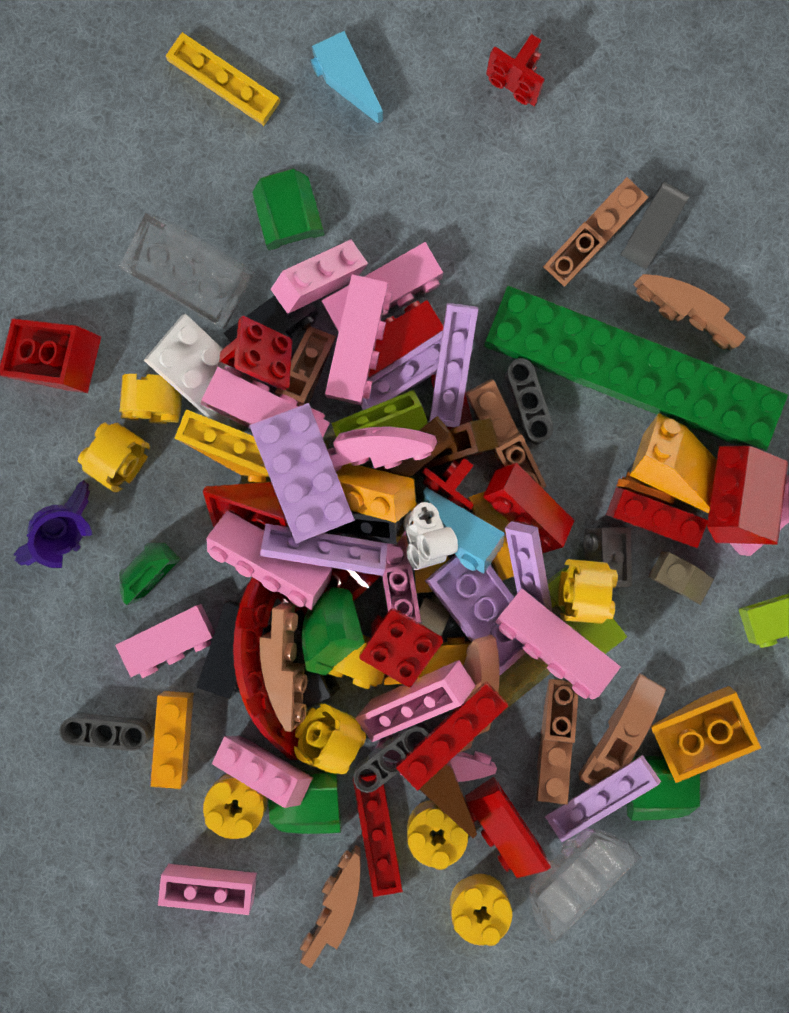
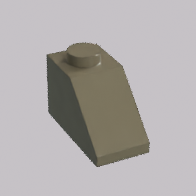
M670 552L660 553L648 576L653 581L701 605L714 580L698 567Z
M432 594L430 599L424 596L419 605L421 625L441 636L450 613L436 595Z

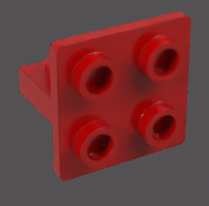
M531 34L515 59L494 46L490 52L486 75L489 77L490 83L499 89L505 87L513 92L514 98L521 104L527 105L530 103L535 107L545 79L535 73L537 70L536 65L541 57L538 51L542 40Z
M242 316L238 320L237 338L220 351L219 362L277 388L286 390L290 386L292 339L246 316Z
M465 458L459 463L455 460L442 475L446 478L445 482L427 468L421 473V476L425 478L422 483L432 491L437 493L441 490L449 496L447 498L449 501L466 510H471L474 506L472 502L455 490L474 466Z
M391 608L385 618L377 615L371 624L372 636L360 652L359 658L410 688L443 643V638L395 608Z

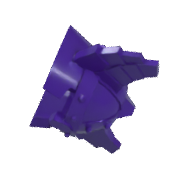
M82 480L76 486L72 496L64 505L47 506L34 513L28 525V534L26 535L28 543L16 550L13 554L16 556L14 561L20 565L26 564L27 566L37 561L39 564L49 568H62L63 554L69 553L72 549L77 552L81 547L79 542L82 537L93 535L90 525L81 516L89 502L87 499L90 494L88 490L89 484L85 480Z

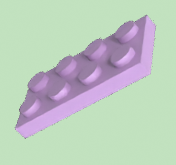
M309 403L249 425L295 543L355 521Z
M454 555L425 580L471 642L474 639L488 635L496 637L499 654V675L504 673L526 653L523 650L524 645L516 638L511 640L503 635L498 629L499 625L495 622L514 599V596L491 565L483 574L478 570L472 571L462 565L460 559Z

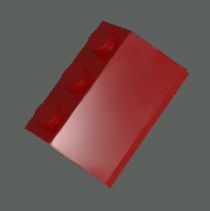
M719 446L707 528L715 543L778 545L788 468L787 460L751 446Z
M494 776L465 795L473 822L477 820L484 828L481 831L483 838L489 847L495 845L500 852L497 858L506 872L512 870L515 876L520 878L544 872L551 868L544 850Z

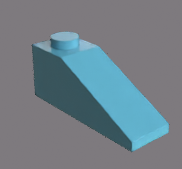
M345 31L313 45L314 58L310 59L317 77L323 75L326 84L375 122H382L383 110Z
M426 487L423 492L424 502L431 503L437 508L443 527L452 528L457 537L458 550L455 555L466 568L472 571L478 570L484 574L503 547L505 533Z

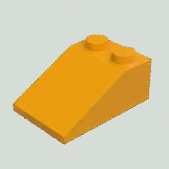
M658 413L642 436L630 476L709 513L717 459L685 425Z
M730 686L700 697L650 726L676 783L761 749L737 692Z

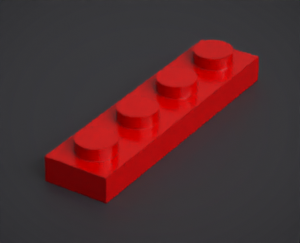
M485 681L461 706L456 708L396 765V769L418 791L508 707V703Z
M376 773L360 775L364 781H372L377 776ZM353 776L373 897L403 892L385 785L383 784L373 792L365 793L356 787Z

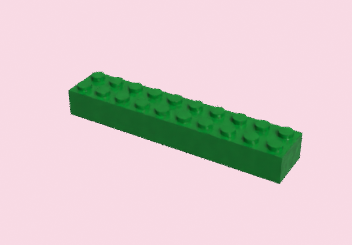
M509 285L503 294L483 346L514 359H527L534 367L657 415L660 413L685 426L731 444L751 446L761 451H767L788 394Z

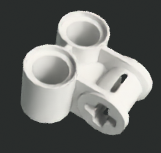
M421 502L404 518L403 526L410 541V544L407 546V557L414 570L443 563L446 561L447 555L457 552L458 541L454 531L450 527H443L439 512L431 503Z

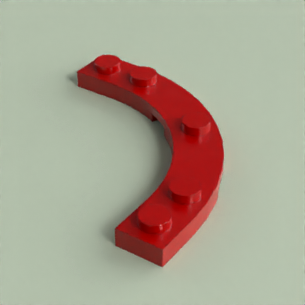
M252 577L242 597L234 630L233 654L238 688L245 708L259 731L287 758L298 760L294 750V746L298 747L299 738L295 737L297 727L292 732L285 731L279 721L265 687L260 659V637L263 634V628L268 626L272 608L280 592L268 590L259 580Z

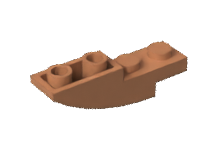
M626 177L543 267L565 287L625 225L649 197Z
M642 274L633 284L638 288L636 293L647 302L652 300L660 307L659 312L663 317L670 321L675 319L679 322L688 315L691 325L700 331L705 329L713 336L712 342L723 350L727 348L731 351L738 347L746 338L724 319L730 308L717 298L693 285L673 278Z
M490 379L465 392L476 414V419H492L499 444L498 448L492 450L501 467L517 463L542 488L546 487V483L523 435L519 433L495 381Z
M283 602L272 608L271 631L260 637V659L265 687L273 709L285 731L292 732L304 721L306 716L303 693L307 687V675L304 674V664L293 663L297 654V645L294 643V631L298 625L295 604Z
M488 635L474 639L467 648V657L463 665L476 685L470 695L485 681L498 692L500 668L496 637ZM491 723L479 734L489 731ZM474 739L469 744H467L460 752L470 749Z
M639 673L609 719V728L579 772L580 780L593 786L632 761L656 716L666 691L665 687Z
M549 679L537 762L536 801L568 805L572 743H575L578 694L572 689L573 684L569 681Z
M356 845L351 852L346 850L340 858L337 866L341 869L336 877L330 875L321 891L325 893L322 905L326 907L323 908L316 920V924L319 926L314 934L309 932L300 946V949L303 951L300 963L310 969L326 943L335 949L339 947L351 922L357 903L361 874V850Z

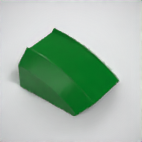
M291 169L259 179L252 193L268 251L289 243L325 235L308 176L296 169Z
M165 543L145 544L144 550L125 569H121L119 572L120 595L123 603L130 605L140 602L181 558Z
M331 587L318 599L312 610L308 608L305 614L302 629V648L306 670L326 675L351 652L365 644L352 594L348 589Z
M634 756L632 761H634L640 756ZM644 756L661 782L656 787L627 803V816L631 821L662 820L689 816L700 806V774L676 783L664 756Z
M321 769L304 770L303 772L313 777L301 805L284 808L268 798L270 823L280 832L300 834L341 833L342 821L339 813L338 773L333 774Z

